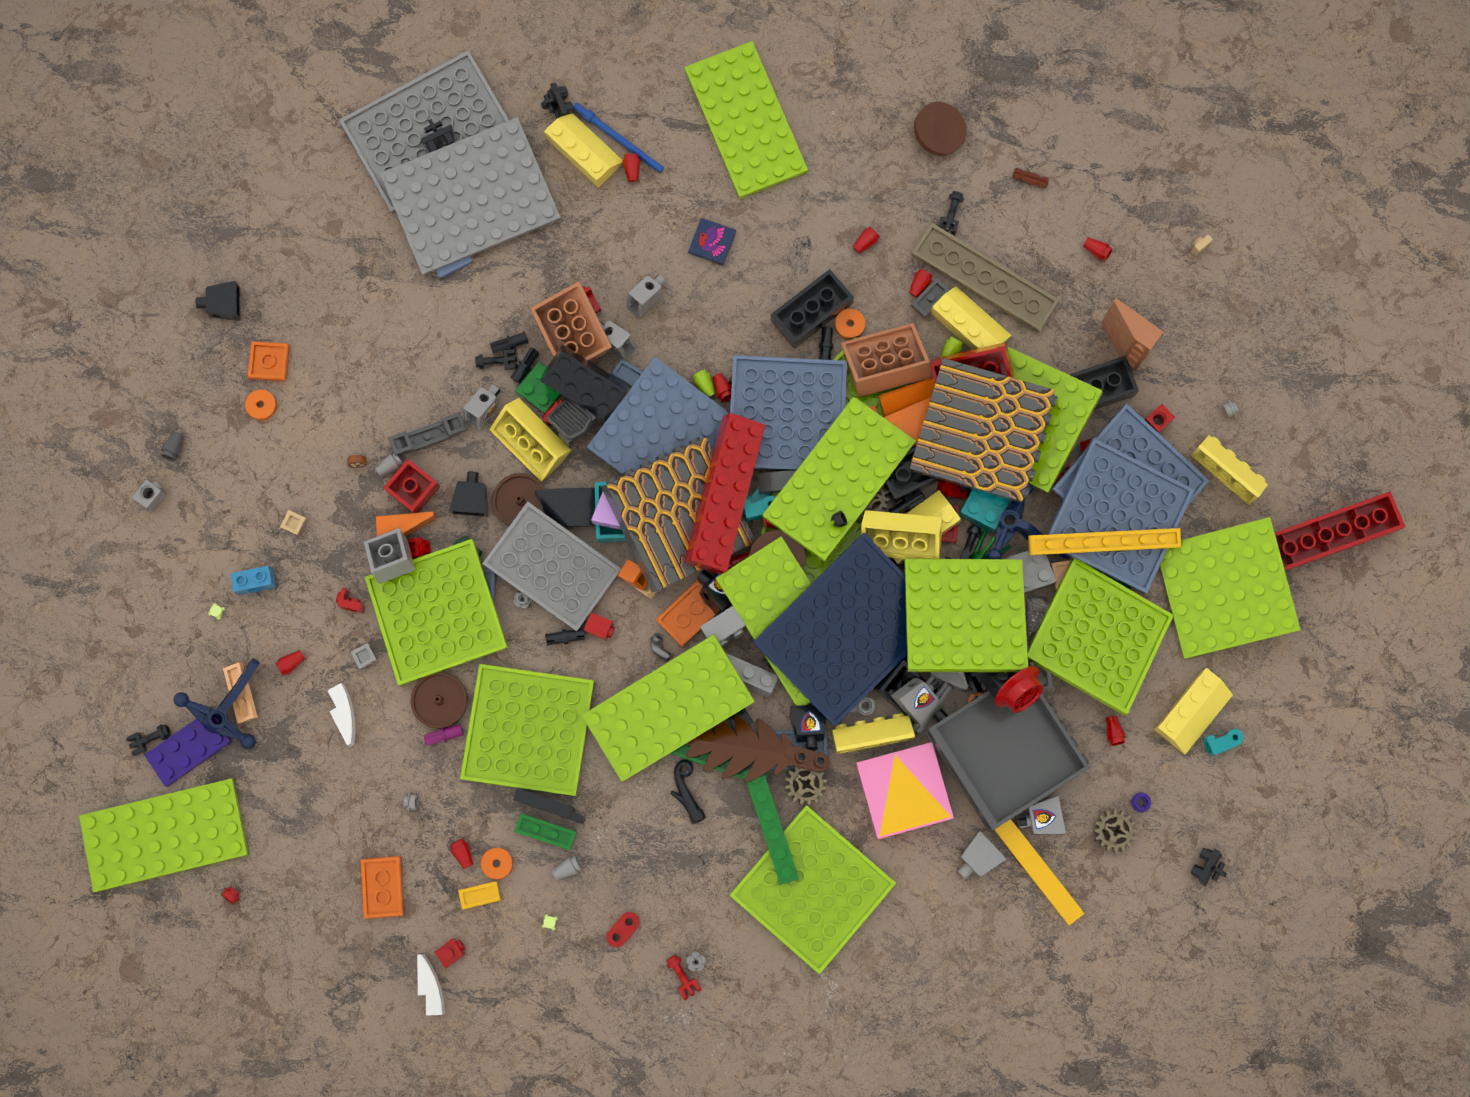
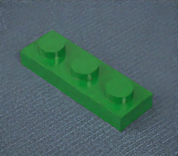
M520 813L514 831L570 851L577 833L576 831Z

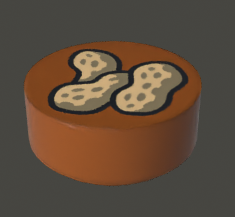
M352 455L347 458V465L351 468H361L367 465V460L363 455Z

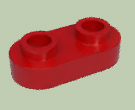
M633 912L624 913L607 933L608 943L612 947L623 946L638 928L640 923L639 917ZM627 918H631L633 920V924L631 926H628L626 924ZM614 934L620 935L619 941H614Z

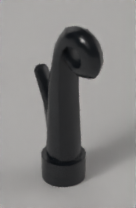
M681 760L674 768V779L679 794L671 791V795L684 806L692 824H696L707 817L703 809H700L683 779V777H688L692 774L693 764L688 760ZM683 766H687L685 773L681 772Z

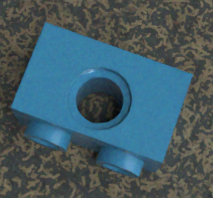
M270 566L230 573L233 592L239 596L277 588L274 569Z

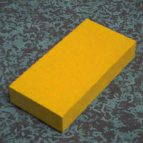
M497 881L458 890L462 910L501 901Z

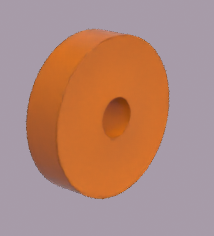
M845 309L837 315L835 329L844 339L852 340L854 337L858 338L865 329V318L856 309ZM847 322H853L854 325L849 327Z
M260 389L248 395L245 401V408L252 418L262 421L274 415L277 409V402L270 392ZM263 402L264 406L259 408L258 404Z
M492 848L483 855L481 868L487 877L497 880L503 879L510 874L513 868V859L505 849ZM495 860L500 861L499 867L494 866Z

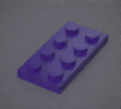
M211 717L212 723L218 725L217 718ZM195 719L144 756L164 786L168 787L232 741L229 737L207 731Z

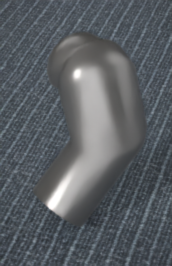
M660 633L654 634L650 640L651 651L664 661H667L671 653L663 649V636Z

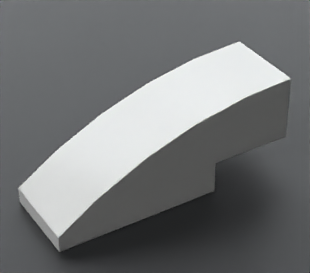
M340 683L328 690L336 708L329 712L347 746L352 747L355 744L356 734L354 708L346 686Z
M425 954L417 955L418 995H426V1015L445 1014L444 999L438 977Z

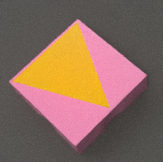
M932 742L860 761L855 764L862 790L868 803L869 815L876 840L954 819Z

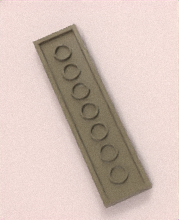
M932 222L911 254L1037 332H1040L1059 302V299Z

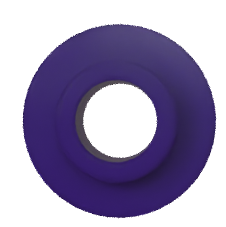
M1137 793L1132 797L1131 805L1135 811L1145 812L1151 806V799L1145 793ZM1139 799L1144 801L1143 806L1138 805L1137 801Z

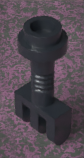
M952 191V194L949 195V199L952 200L947 218L941 216L938 227L942 228L944 223L946 224L945 231L948 232L950 225L954 226L952 234H955L959 221L954 220L958 204L962 203L964 198L961 192Z
M515 349L503 350V356L483 358V354H479V356H475L476 368L484 369V365L504 364L505 370L517 369V364H510L511 362H517V357H509V355H516L517 352Z
M971 525L967 529L966 533L969 534L960 559H969L976 538H980L982 535L980 527Z
M161 724L157 726V731L142 737L141 733L138 732L128 736V742L136 741L129 744L130 749L138 747V749L132 751L133 756L147 751L145 744L160 737L163 740L167 739L171 735V730L168 725Z

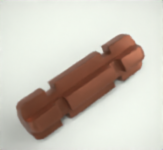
M1015 168L1012 175L1014 179H1022L1023 182L1035 186L1038 184L1042 188H1046L1049 182L1047 177L1042 176L1041 178L1038 174L1029 171L1023 172L1019 168Z

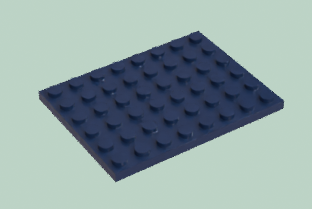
M865 533L861 534L753 641L755 646L834 727L907 655L905 575Z

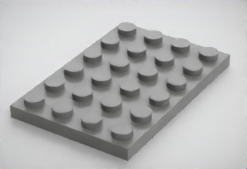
M528 501L482 563V565L575 631L580 628L621 570L620 567Z

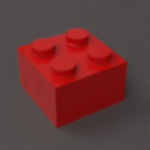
M407 459L383 489L410 512L419 513L437 492L440 485Z

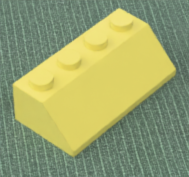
M573 113L557 118L544 131L546 139L598 188L623 165L622 159Z
M957 286L945 293L932 307L931 314L971 350L1007 342L1012 336Z
M520 398L506 404L489 429L541 482L564 462L571 451Z
M1208 435L1190 455L1248 505L1254 502L1268 486L1264 477L1251 471V467L1246 462L1239 461L1235 453L1230 449L1226 450L1216 437Z
M940 490L906 513L942 517V535L961 522L960 517ZM894 558L898 565L905 562V559Z
M865 510L861 524L862 534L865 533L887 557L900 559L940 558L942 517Z
M1205 668L1198 674L1154 730L1185 755L1233 694L1219 677Z
M900 713L892 715L893 719L885 720V717L874 718V722L866 723L863 720L854 722V726L847 727L846 724L836 725L835 729L831 731L835 753L841 754L911 741L915 735L910 717Z

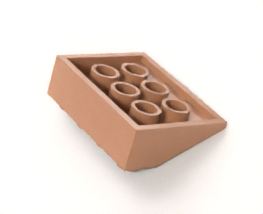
M580 281L530 308L553 356H555L563 344L593 363L613 348Z
M1117 298L1113 301L1101 322L1120 357L1126 356L1130 368L1136 370L1164 332Z
M914 323L841 342L858 397L931 378L930 361Z

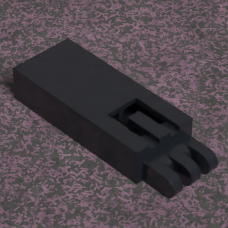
M517 788L513 800L578 823L585 822L584 816L574 813V807Z

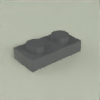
M936 278L911 304V307L925 319L936 302L950 289Z

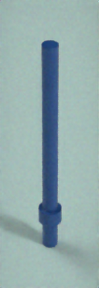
M575 103L573 106L574 110L581 114L584 120L588 123H593L630 152L638 154L642 161L657 172L661 173L664 167L598 119L595 113Z

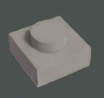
M368 643L351 651L360 670L378 661Z

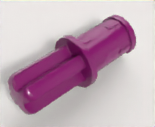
M461 724L445 729L442 727L439 731L424 735L425 744L429 746L443 741L446 743L449 739L463 736Z

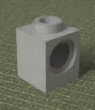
M146 480L132 498L153 512L166 494L161 491L163 487L156 481L151 483ZM153 490L154 495L147 499L148 492Z

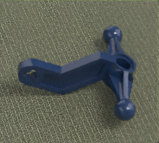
M1028 482L1026 488L1030 489L1028 494L1030 495L1033 491V486ZM1025 499L1022 500V503L1012 501L1002 513L997 526L995 545L993 549L988 551L987 559H1002L1001 550L1016 532L1026 540L1031 535H1044L1032 524L1022 520ZM1007 519H1012L1015 521V523L1012 525H1007L1005 521ZM1055 554L1066 559L1071 558L1067 554Z
M255 658L250 660L235 685L217 709L190 701L189 696L184 692H179L174 696V704L178 707H186L207 731L239 740L243 748L251 749L255 746V737L251 734L244 735L225 713L243 691L260 662ZM211 717L217 718L219 724L212 723Z

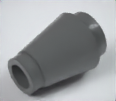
M173 432L161 448L162 452L160 455L167 460L175 461L179 457L184 436L178 432Z

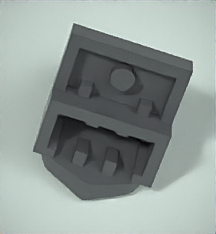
M568 398L547 416L548 422L559 432V438L569 448L597 423L596 417L587 409L584 410Z

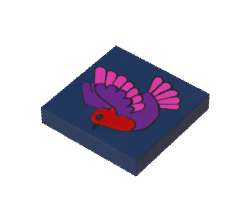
M701 218L688 253L724 265L736 230Z

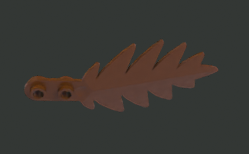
M737 714L734 715L736 735L722 721L714 726L715 734L707 730L685 744L691 746L686 755L687 758L711 752L702 769L703 771L713 769L732 757L722 776L723 780L742 771L752 762L754 763L744 780L745 783L762 776L775 765L777 766L773 773L774 776L780 774L788 765L823 772L830 764L828 756L822 752L792 746L790 739L784 732L781 733L780 742L772 729L760 718L756 719L757 737L751 727ZM798 755H803L804 760H799ZM817 759H822L823 765H819Z

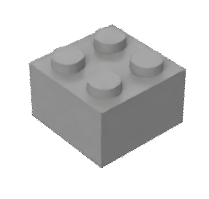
M400 528L364 541L371 573L379 584L415 570L408 540Z
M1028 550L1006 558L1021 559L1023 562L1024 595L1053 586L1056 583L1046 554L1029 555Z
M734 606L700 626V629L705 639L715 634L724 649L728 646L730 640L734 639L736 641L745 635L746 625Z

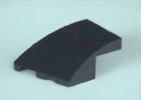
M557 488L535 491L536 497L539 498L543 506L544 513L565 529L596 526L591 521L595 512V488Z

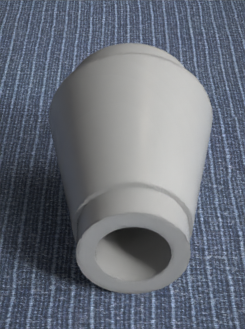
M390 453L376 467V471L383 477L399 470L405 461L401 455L395 456L394 453Z
M576 855L573 857L569 856L555 867L552 873L555 879L559 880L579 874L583 867Z

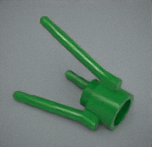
M984 529L970 558L987 559L986 553L993 545L996 537L990 540L983 551H979L988 532ZM1010 545L1001 550L1002 555L1011 548Z

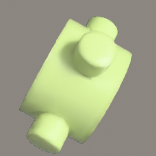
M216 603L212 604L213 606L210 612H208L209 616L212 615L217 620L221 619L225 608H221Z
M546 914L542 927L551 928L553 931L556 929L555 925L558 918Z

